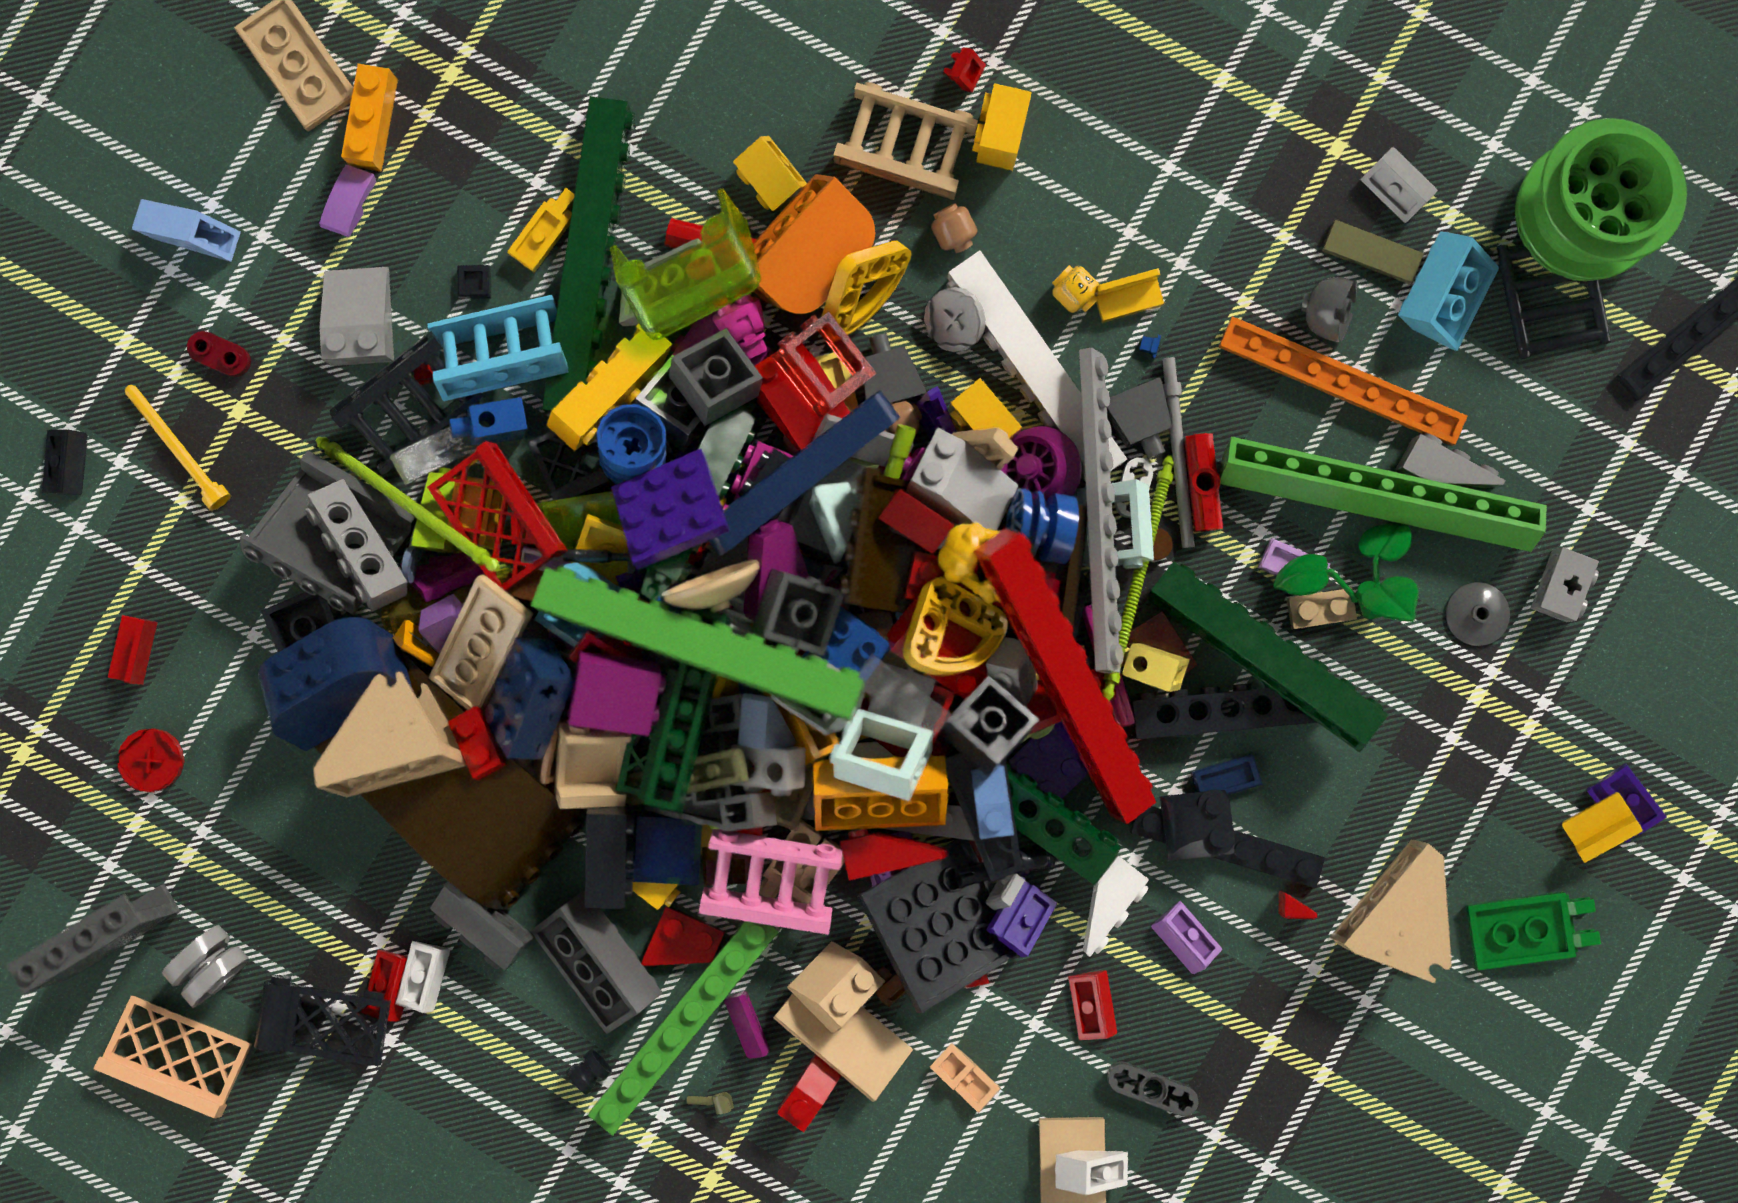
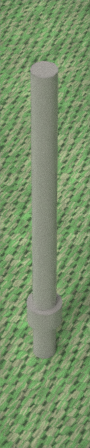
M1171 357L1162 359L1165 384L1162 385L1172 424L1170 439L1174 461L1173 467L1182 548L1195 547L1179 401V396H1182L1181 382H1177L1175 358Z

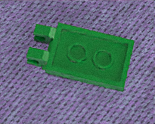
M1562 891L1466 905L1477 970L1576 957V952H1578V947L1601 944L1600 932L1598 930L1585 929L1575 931L1572 915L1596 912L1594 899H1590V897L1570 899L1569 894Z

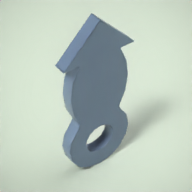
M414 529L409 547L404 552L401 569L408 584L413 583L417 564L423 554V549L411 546Z

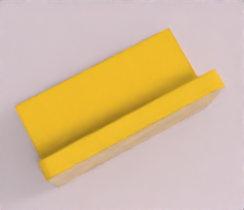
M1159 268L1097 285L1095 295L1099 299L1096 301L1102 323L1163 306L1164 300L1157 280L1160 276Z
M1618 792L1562 822V827L1575 845L1584 863L1643 832L1639 822Z

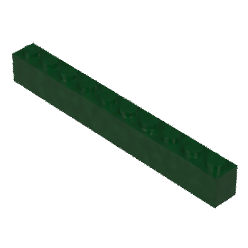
M589 97L552 344L560 342L569 372L547 377L542 410L547 414H551V411L581 381L587 385V377L598 365V362L593 360L595 349H600L602 343V330H598L600 317L605 318L607 310V299H603L604 287L610 286L612 269L608 267L609 255L614 256L616 250V237L612 236L614 224H619L621 217V206L617 205L618 194L624 193L626 176L622 174L623 162L628 163L630 157V143H626L628 131L633 132L635 113L631 112L628 101Z

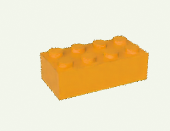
M930 755L909 801L834 778V764L830 762V759L814 761L815 831L946 825L948 782L945 756ZM893 756L883 759H862L900 770L906 757Z

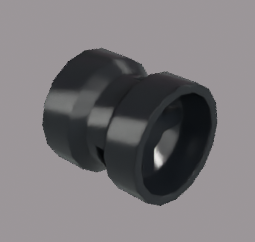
M591 1048L583 1056V1062L573 1064L566 1072L572 1083L583 1094L588 1095L595 1089V1083L598 1082V1079L605 1080L612 1073V1070L605 1059Z

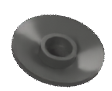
M1475 582L1461 586L1451 595L1446 605L1445 617L1448 628L1458 640L1468 645L1483 646L1495 642L1504 634L1510 620V609L1506 598L1497 588L1486 583ZM1478 608H1483L1486 612L1483 620L1479 619L1476 615Z

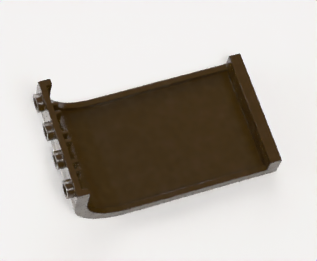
M866 467L862 469V474L856 475L854 494H858L857 508L852 507L849 527L854 528L852 542L848 541L846 545L845 561L849 562L847 575L842 576L840 595H844L845 604L904 613L913 602V600L904 599L913 552H921L939 557L940 550H936L934 554H931L910 539L892 533L887 524L878 519L894 491L900 489L906 492L910 481L880 475L879 468ZM1010 504L997 529L999 532L1005 529ZM1078 505L1077 536L1073 551L1066 564L1041 561L1038 549L1033 557L1045 571L1055 573V579L1061 581L1058 594H1056L1060 602L1058 608L1061 614L1071 623L1072 627H1074L1088 522L1087 506ZM940 515V516L943 517L944 519L949 520V521H952V520H950V519H948V518H946V517ZM978 561L976 563L978 565L977 577L980 582H984L988 578ZM1007 617V620H1008V628H1013V626L1011 625V623H1010V621H1009V619H1008V617Z

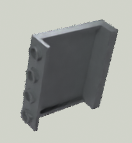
M307 450L300 459V471L249 536L244 533L240 535L241 551L250 561L254 563L262 562L269 566L278 577L282 579L290 578L297 582L306 593L313 596L317 594L323 597L334 609L341 612L345 610L354 615L361 606L353 590L355 584L350 576L345 578L337 564L339 558L334 550L329 552L326 549L321 538L323 533L319 526H313L310 523L305 509L308 508V494L344 479L393 559L397 557L410 539L417 518L377 489ZM336 518L332 522L340 524L345 522V520ZM350 544L347 547L350 549H359L362 546L359 544ZM367 569L363 571V573L366 575H375L378 573L376 570Z
M165 884L156 887L130 903L126 894H123L6 966L24 995L74 977L181 911Z

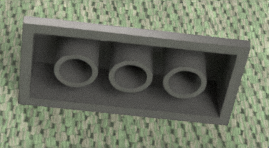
M585 890L530 931L606 1034L637 1015L663 993L658 987L656 980L646 971L638 960L636 953L629 948L618 933L616 926L609 921L600 908H585Z

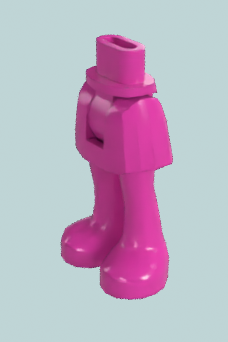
M736 242L712 251L714 259L733 294L734 303L730 304L722 288L712 256H700L690 262L685 269L691 279L700 280L706 288L717 312L712 319L719 331L726 328L746 356L751 359L767 350L763 337H765V332L763 331L765 330L764 317L760 299L751 297L741 276L738 262L744 257L745 252L741 242Z

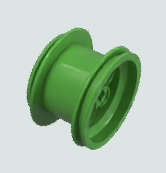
M1605 118L1589 121L1566 133L1527 172L1519 188L1515 204L1517 230L1531 256L1548 271L1575 281L1610 278L1627 271L1643 257L1662 247L1673 236L1682 221L1686 208V179L1676 154L1652 130L1624 119ZM1590 166H1594L1598 170L1599 176L1591 171ZM1620 178L1627 182L1628 188L1621 185ZM1568 184L1574 189V194L1569 192ZM1624 209L1631 212L1633 220L1625 215ZM1599 227L1605 229L1607 233L1600 231Z

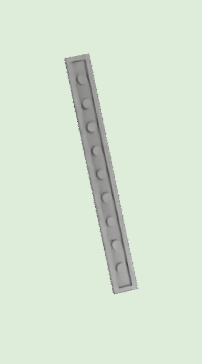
M1085 348L1079 350L1095 671L1112 674L1121 673L1120 664L1123 662V650L1119 644V631L1122 627V621L1117 611L1120 586L1116 580L1115 566L1118 564V553L1114 547L1113 535L1117 529L1115 517L1112 515V502L1115 499V491L1110 478V470L1113 468V457L1109 451L1108 440L1112 433L1110 422L1107 419V407L1110 404V396L1105 383V375L1108 374V363L1102 353L1093 348Z

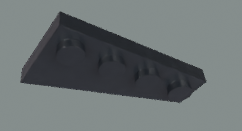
M960 752L945 758L947 775L991 882L1021 871L1022 865L1006 759L1000 766H1004L1014 835L980 839L971 770L978 768Z

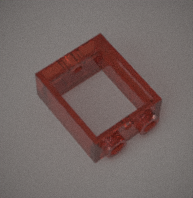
M827 312L820 319L815 314L800 325L803 332L796 336L792 331L777 343L781 349L772 356L819 418L877 374L830 312ZM817 331L852 374V377L831 393L828 392L795 349Z

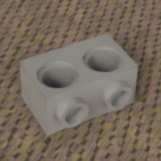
M1004 637L998 649L989 657L986 663L988 676L1027 708L1030 699L1033 698L1038 688L1036 672L1020 640Z
M738 744L732 745L731 750L736 748H743L749 781L733 784L743 786V791L762 792L763 788L771 789L772 795H791V790L804 787V747L791 746L763 750Z

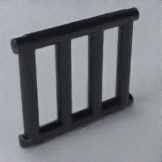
M1508 245L1497 246L1498 261L1519 359L1523 360L1531 357V353L1588 342L1599 341V344L1611 342L1599 280L1586 281L1589 298L1522 310L1519 291L1573 282L1575 280L1554 273L1516 279L1512 261L1532 257L1530 251L1525 246L1509 248ZM1592 310L1595 323L1594 329L1528 340L1525 322Z

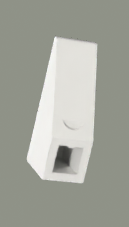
M1118 855L1093 888L1083 951L1089 957L1093 952L1099 954L1109 941L1106 935L1113 926L1119 928L1129 915L1126 909L1133 900L1136 903L1139 902L1148 890L1146 883L1149 879Z

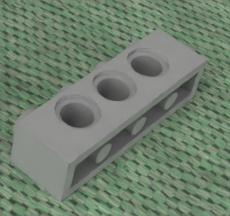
M344 479L308 494V508L305 509L306 515L313 526L318 525L323 533L321 538L326 549L329 552L334 550L339 558L337 564L345 578L350 576L355 584L353 590L361 604L366 602L371 612L406 596V578ZM342 518L345 522L337 524L332 522V520ZM350 544H359L362 547L359 549H350L347 546ZM367 569L376 570L378 573L375 575H366L363 573V571Z

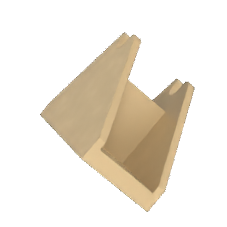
M398 671L396 672L397 682L393 687H388L385 676L381 674L375 676L314 767L316 788L344 797H350L467 766L448 721L428 685L421 684V696L416 698L403 673Z
M1411 839L1332 933L1330 938L1339 946L1355 954L1435 983L1436 979L1429 973V967L1432 964H1438L1447 970L1452 965L1444 856L1430 844Z

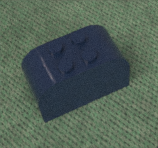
M359 617L343 618L326 624L268 658L260 666L258 676L273 733L279 738L307 751L338 733L376 675L381 674L385 676L388 687H393L397 682L396 672L399 671L403 673L412 689L403 655L399 646L394 642V635L368 619Z

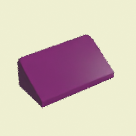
M744 990L725 998V1005L747 1058L767 1056L770 1047L747 991Z

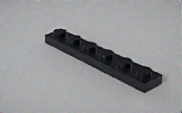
M1151 806L1133 820L1130 833L1165 843L1161 809ZM1235 830L1234 854L1212 857L1317 888L1325 861L1323 856Z

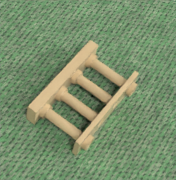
M865 82L864 85L856 83L855 98L862 100L850 141L846 142L845 145L841 143L836 145L834 163L954 200L959 180L954 179L952 174L965 132L975 135L978 120L973 119V116L965 111L956 110L953 113L882 91L883 88L875 83ZM874 104L893 110L880 151H876L873 154L863 151L864 148L861 145ZM904 114H909L923 120L910 161L902 163L893 160L892 151ZM938 123L953 128L941 168L934 173L924 170L922 161L934 124Z

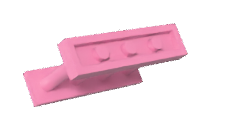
M713 828L709 849L719 850L714 886L711 888L704 887L700 901V914L829 935L832 908L825 907L824 899L829 870H840L843 850L836 849L829 844H819L817 846L738 833L736 830L725 831ZM732 853L751 856L747 888L744 893L726 889ZM765 858L784 861L777 898L764 897L759 894ZM797 863L817 866L811 903L808 904L791 900Z

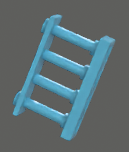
M553 296L538 297L427 323L429 332L432 331L438 338L444 352L445 369L433 371L434 383L442 400L448 401L568 373L567 361L560 342L552 344L549 322L556 321L557 307ZM537 326L540 347L521 351L518 330ZM505 333L508 354L489 358L487 337ZM474 340L477 361L458 366L456 344Z

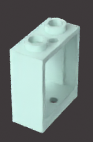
M1137 479L1112 483L1115 491V499L1112 503L1130 501L1133 549L1117 551V566L1123 565V568L1127 569L1143 567V562L1154 561L1149 485ZM1086 488L1077 489L1078 505L1087 506ZM1087 522L1082 565L1090 567Z
M858 709L852 722H848L844 727L841 744H835L832 750L830 762L834 764V778L909 801L932 753L933 731ZM864 735L910 749L901 769L898 770L851 755L860 736Z

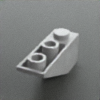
M1427 433L1412 438L1395 469L1397 473L1469 488H1496L1504 485L1506 481L1498 477L1499 472L1494 468L1484 464L1478 466L1469 461L1471 457L1465 452L1458 449L1451 451L1441 445L1442 441L1439 438Z

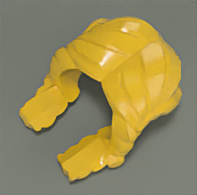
M978 522L958 525L949 531L938 557L939 566L945 572V579L950 582H961L987 603H993L994 600L999 601L989 580L979 581L974 571L978 559L973 551L998 534L999 531L985 528Z

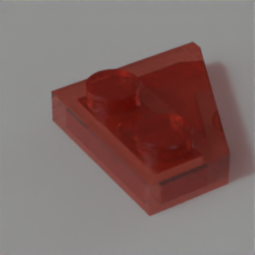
M1163 611L1131 630L1130 637H1128L1129 640L1127 641L1128 644L1126 645L1128 648L1132 644L1141 643L1188 658L1190 661L1186 672L1198 666ZM1142 658L1141 666L1147 668V660Z

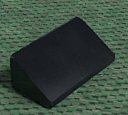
M69 429L47 431L42 493L82 495L87 433Z

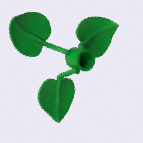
M1388 523L1375 526L1363 533L1359 539L1358 546L1363 556L1374 557L1373 581L1361 583L1356 592L1333 569H1327L1328 561L1326 557L1317 554H1306L1289 561L1277 574L1273 584L1274 590H1282L1293 595H1312L1322 590L1328 583V576H1331L1350 596L1353 603H1359L1361 613L1365 618L1377 619L1384 617L1414 622L1419 597L1417 584L1410 578L1400 576L1387 578L1381 584L1379 580L1380 559L1396 561L1409 550L1412 542L1410 527L1406 524Z

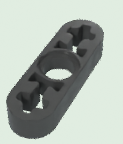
M1123 1061L1112 1064L1107 1071L1109 1085L1120 1094L1179 1116H1189L1198 1107L1197 1094L1186 1084ZM1123 1069H1126L1128 1077L1134 1080H1138V1074H1141L1142 1076L1137 1083V1092L1132 1091L1135 1088L1134 1084L1123 1081L1121 1086L1118 1085V1081L1114 1077L1115 1073L1121 1074ZM1150 1080H1157L1161 1084L1160 1094L1153 1098L1147 1097L1143 1091L1144 1085ZM1168 1086H1173L1170 1092L1177 1096H1182L1184 1092H1187V1097L1191 1100L1190 1104H1183L1182 1108H1178V1102L1167 1097Z

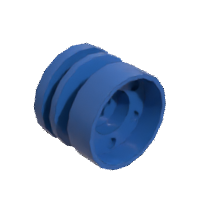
M637 404L621 405L610 410L603 417L597 430L599 463L605 476L615 484L622 483L666 463L665 427L660 417L651 409Z
M1019 488L1012 498L1005 529L1024 534L1032 546L1030 552L1033 557L1038 549L1041 561L1066 564L1073 551L1077 536L1079 520L1078 501L1074 496L1053 493L1050 494L1045 503L1042 491H1033L1031 494L1029 489Z

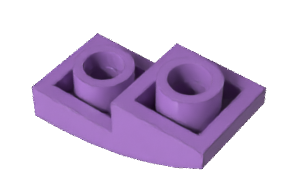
M346 164L326 202L319 223L320 227L350 237L364 214L362 205L376 184L375 175Z

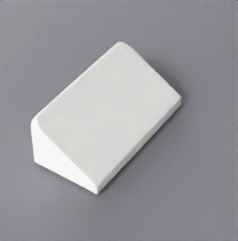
M412 941L396 1005L421 1013L434 1011L450 949Z

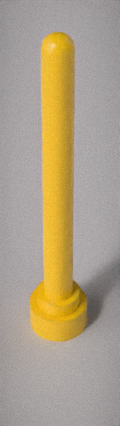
M128 385L125 388V394L201 488L202 501L210 511H214L227 503L231 495L223 485H218L217 482H212L138 388L134 385Z

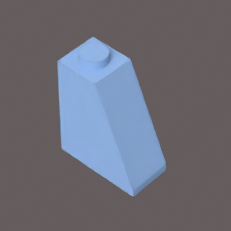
M144 199L140 201L132 226V230L152 239L231 262L241 233L199 211Z

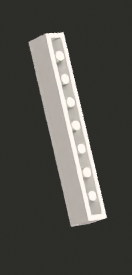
M978 251L948 272L947 279L949 282L946 285L948 288L966 289L976 296L983 307L986 319L984 328L986 334L983 335L985 342L992 351L997 349L1004 360L1001 363L1006 372L1011 377L1016 375L1022 384L1019 387L1021 393L1029 403L1034 401L1041 411L1038 413V416L1046 427H1052L1063 432L1074 442L1081 457V478L1086 481L1081 392L982 252ZM1112 436L1108 438L1109 451L1113 457V468L1110 472L1127 460Z

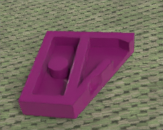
M464 552L455 553L450 556L430 557L428 565L417 566L416 575L411 585L426 602H429L433 599L441 598L446 593L461 586L471 584L478 576L483 575L484 572Z

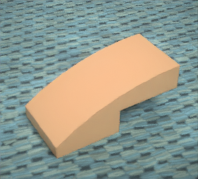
M953 1043L930 1066L949 1087L956 1090L978 1113L1002 1089Z

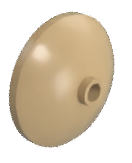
M758 561L741 562L696 577L665 591L662 594L663 599L670 605L686 609L710 607L711 612L723 610L731 606L729 603L730 599L743 592L751 583L759 569Z

